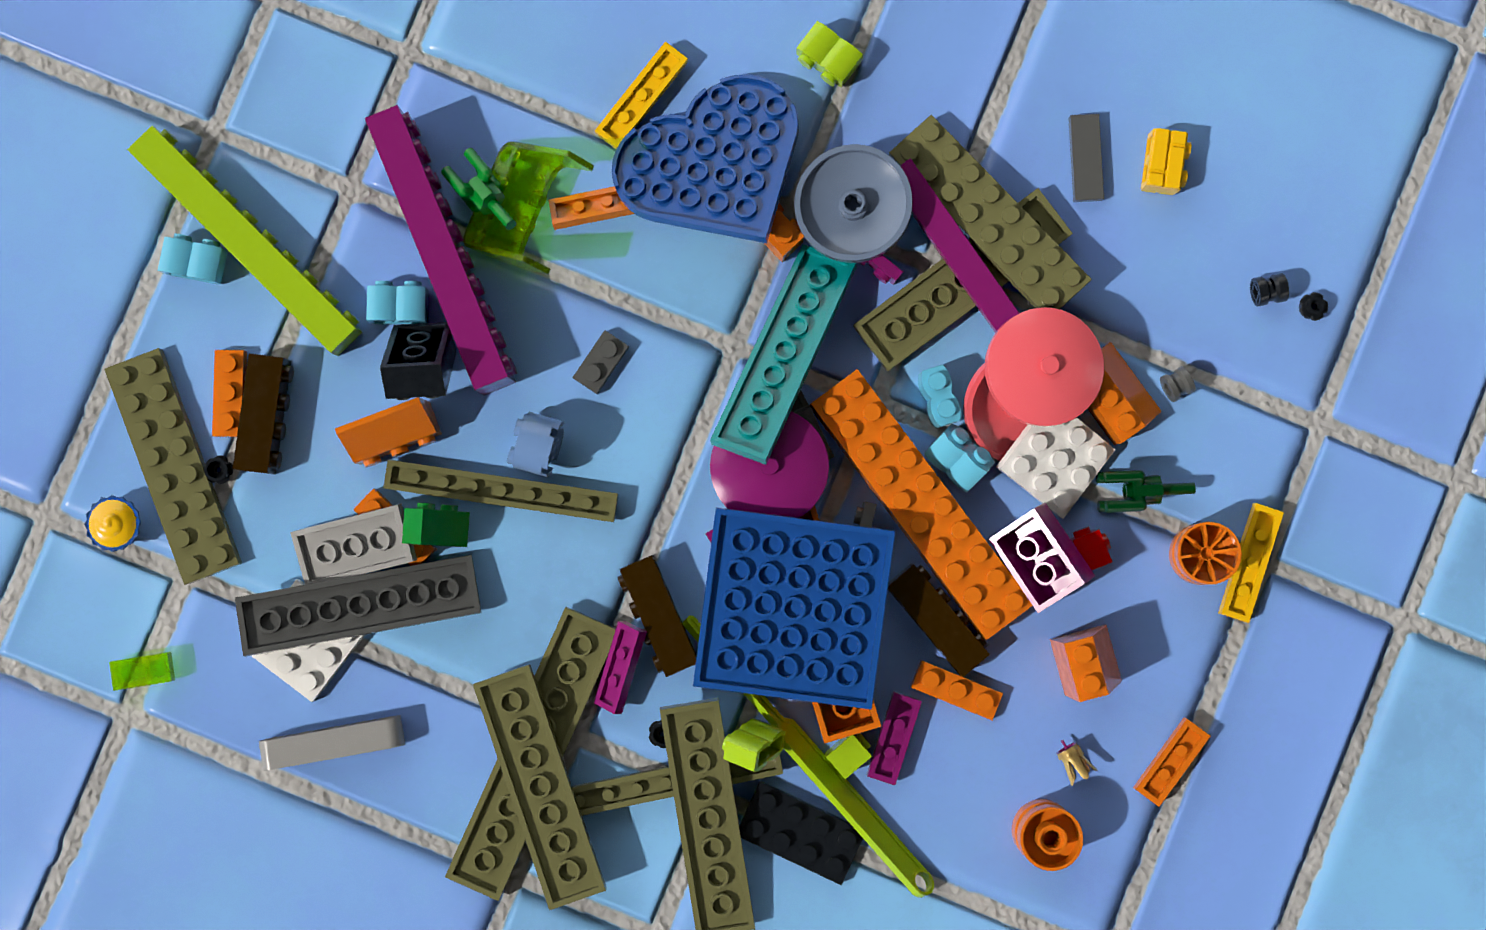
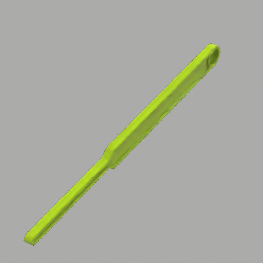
M690 615L683 621V626L699 642L701 623L694 616ZM743 693L772 726L786 731L783 746L785 751L907 889L918 898L931 894L934 890V880L931 874L848 780L843 778L793 719L784 718L765 696ZM916 875L924 879L926 883L925 892L917 887L915 882Z

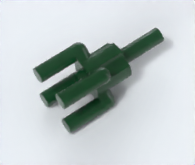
M1142 470L1098 472L1096 475L1097 483H1123L1122 493L1124 500L1098 501V512L1144 511L1147 505L1161 504L1163 495L1195 494L1196 492L1194 482L1162 484L1159 475L1146 476Z

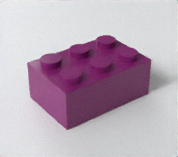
M1046 503L1032 509L988 539L1037 613L1095 577V574Z

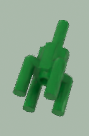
M468 148L464 152V156L476 169L477 176L470 179L468 183H464L450 166H445L441 170V174L472 212L477 213L480 211L484 215L494 214L507 230H511L516 226V221L502 206L506 199L503 194V185L473 148Z

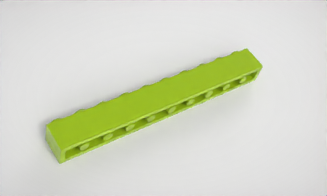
M154 126L149 127L127 150L330 353L339 356L362 333L356 326L359 323L358 319L348 310L343 313L336 306L339 303L337 298L327 289L322 292L316 286L319 281L307 269L302 272L296 266L299 261L287 249L282 252L276 246L279 241L267 229L262 232L255 225L258 220L248 210L245 209L242 212L235 205L238 200L228 190L224 189L221 191L215 185L218 180L208 170L204 169L201 172L195 166L198 160L186 149L181 152L175 146L178 140L169 131L164 129L161 132Z

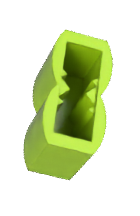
M816 21L796 48V54L799 56L797 59L804 67L810 70L812 67L822 73L820 77L830 86L836 84L841 88L863 60V54L857 48L840 38L834 31L819 21Z
M755 718L743 723L739 729L725 737L722 745L724 750L723 759L753 772H758L768 761L774 760L782 752L786 731Z

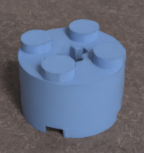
M533 412L524 414L522 419L518 418L514 428V436L518 437L515 447L512 446L510 448L507 463L512 464L513 468L549 477L553 471V468L549 467V463L551 460H557L564 435V429H561V427L564 425V421Z

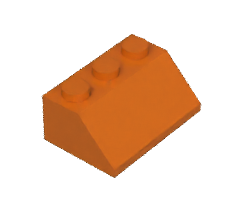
M1109 342L1101 348L1104 359L1102 385L1097 397L1088 407V410L1113 445L1125 442L1147 426L1162 411L1114 345Z
M420 397L335 428L337 436L354 464H364L365 468L381 463V457L389 454L392 457L403 455L409 452L408 447L419 444V447L432 444L436 442L435 437L442 434L431 403Z

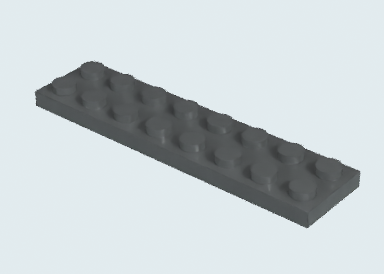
M472 555L235 597L242 652L245 657L482 613Z

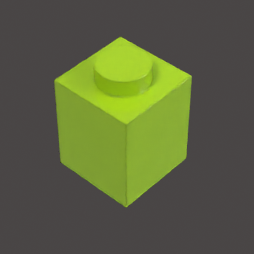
M859 733L857 736L852 735L840 739L825 752V756L843 778L846 779L872 757L868 751L871 745Z

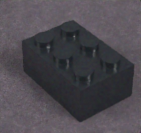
M447 322L393 325L380 365L386 399L407 400L414 397L434 399L446 396L456 356L455 340Z

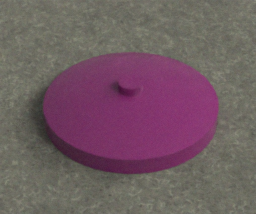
M790 412L766 465L716 446L712 449L710 459V474L713 487L727 509L796 518L806 514L817 503L825 489L829 472L828 454L821 436L806 419L794 412Z

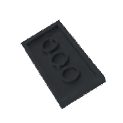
M761 780L739 824L742 839L841 886L863 840L861 835L848 821Z

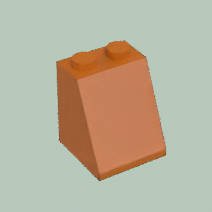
M1106 624L1050 639L1065 696L1078 702H1083L1109 695L1122 682Z

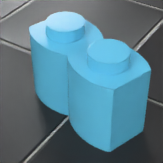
M174 233L173 238L164 237L157 271L175 277L221 285L228 251L220 247V242L203 239L202 243L191 242L192 237Z
M375 281V285L367 286L366 320L370 324L428 323L429 290L422 286L421 282L405 281L404 286H393L391 281Z
M939 365L923 370L918 375V386L922 396L928 401L927 414L932 425L937 429L958 422L961 419V407L957 398L951 392L952 380L946 367Z
M952 423L924 453L935 467L945 472L949 479L965 492H968L995 463L985 448L974 444L963 428Z

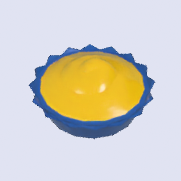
M114 495L108 498L101 497L97 503L92 504L91 510L86 513L87 520L84 523L87 529L86 536L92 540V545L99 546L102 551L110 550L115 552L119 549L124 550L128 545L133 544L135 537L139 535V527L141 525L139 511L135 509L133 502L127 501L124 497H116Z

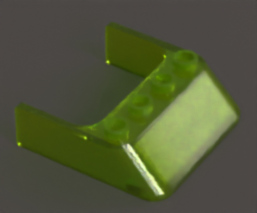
M512 141L507 142L498 152L491 170L493 175L499 180L500 188H502L501 191L506 198L502 206L516 221V226L511 230H507L494 214L484 215L480 211L477 213L473 212L463 236L464 245L506 264L549 275L550 268L524 256L529 236L535 229L537 217L541 208L546 203L548 191L558 172L566 167L592 171L594 165L568 150Z

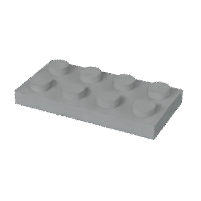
M402 503L290 532L305 585L362 575L416 561L417 556L414 545L402 543L404 522Z

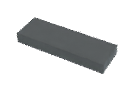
M1099 114L1070 115L1068 119L1073 202L1102 201L1104 199Z

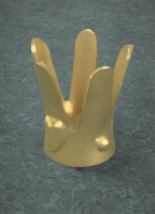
M1061 740L1064 747L1056 754L1058 759L1064 763L1071 786L1074 785L1075 780L1072 765L1083 779L1089 778L1090 768L1088 765L1094 771H1098L1085 758L1081 747L1076 742L1066 745L1064 740Z

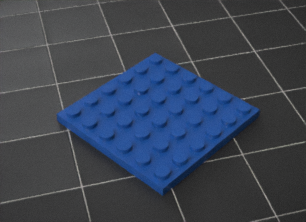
M716 507L693 686L872 710L895 531Z

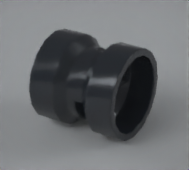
M1279 273L1271 275L1268 279L1263 277L1251 279L1250 294L1254 305L1258 307L1267 305L1270 301L1276 303L1287 301L1289 298V286L1285 275Z

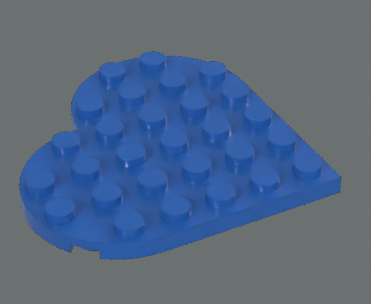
M756 75L728 76L720 79V83L706 90L704 88L691 101L685 115L668 114L651 118L649 123L637 130L633 128L622 139L613 157L612 179L621 201L634 214L657 223L756 242H768L799 133L795 105L785 94V90L769 79Z

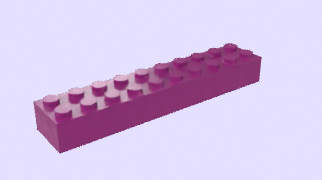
M398 105L366 117L365 121L474 390L485 396L516 383L513 376L518 374L512 358L504 354L503 348L507 347L502 333L498 332L496 327H493L492 322L496 321L491 306L487 305L485 300H482L481 295L485 294L480 279L476 278L474 273H471L470 269L474 268L473 261L468 251L466 252L464 247L460 245V242L464 241L458 226L449 218V216L453 215L452 209L447 199H444L442 193L438 191L442 189V185L436 172H433L430 165L428 166V163L432 161L426 147L422 145L419 138L417 139L421 134L415 120H412L409 112L404 113Z

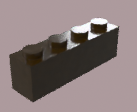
M249 353L233 469L276 475V470L280 468L282 463V453L279 452L280 441L284 440L286 434V424L283 423L284 412L288 411L290 405V396L287 394L288 384L292 382L294 377V367L291 366L292 361L282 357Z
M654 555L619 569L622 575L617 577L623 592L629 591L633 602L629 603L634 618H641L644 625L643 630L647 631L644 641L647 646L652 644L656 656H653L652 659L658 673L664 672L665 676L668 677L695 665L696 652L683 626V622Z
M910 564L888 582L887 590L956 672L964 677L990 655L985 649L988 643L978 632L974 635L966 626L970 622L959 609L956 612L951 609L947 604L951 601L948 595L940 587L935 590L929 582L932 577L922 565L916 567L914 564Z

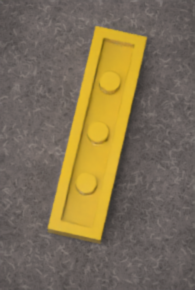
M665 41L595 129V134L617 149L622 139L633 128L636 129L686 66L688 58Z
M1258 503L1252 504L1240 541L1241 562L1237 571L1228 579L1218 614L1246 623L1250 622L1284 512Z

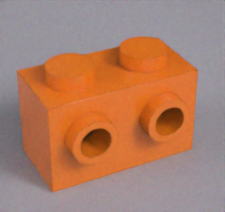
M779 203L768 242L764 244L783 262L803 243L804 236L797 221L793 218L789 221L782 213L784 209Z

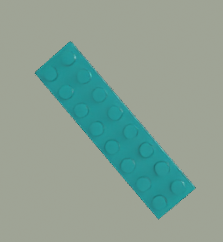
M802 244L710 439L711 445L762 464H767L856 270V263H846L830 259L813 247Z

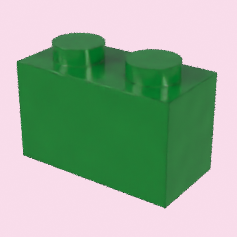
M417 503V508H404L402 543L467 547L470 512L458 511V505L443 504L440 505V510H435V504Z

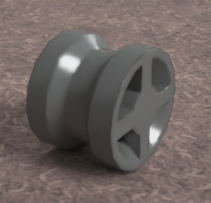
M1182 366L1177 368L1174 374H1166L1160 377L1161 387L1171 402L1178 401L1183 394H1191L1196 391L1191 375Z

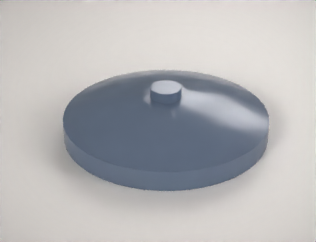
M859 144L835 147L818 156L802 174L795 192V215L805 239L822 255L846 263L869 261L888 252L904 235L912 214L910 183L900 165L892 157L879 149Z

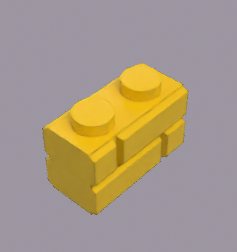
M1154 128L1148 134L1141 191L1175 195L1181 188L1185 187L1188 172L1183 170L1184 161L1188 160L1191 153V142H1187V132Z

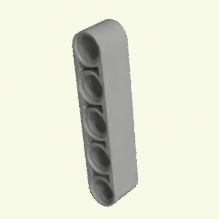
M401 715L259 741L263 771L405 745Z

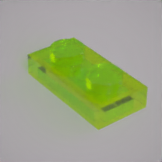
M171 652L109 662L113 691L175 681Z

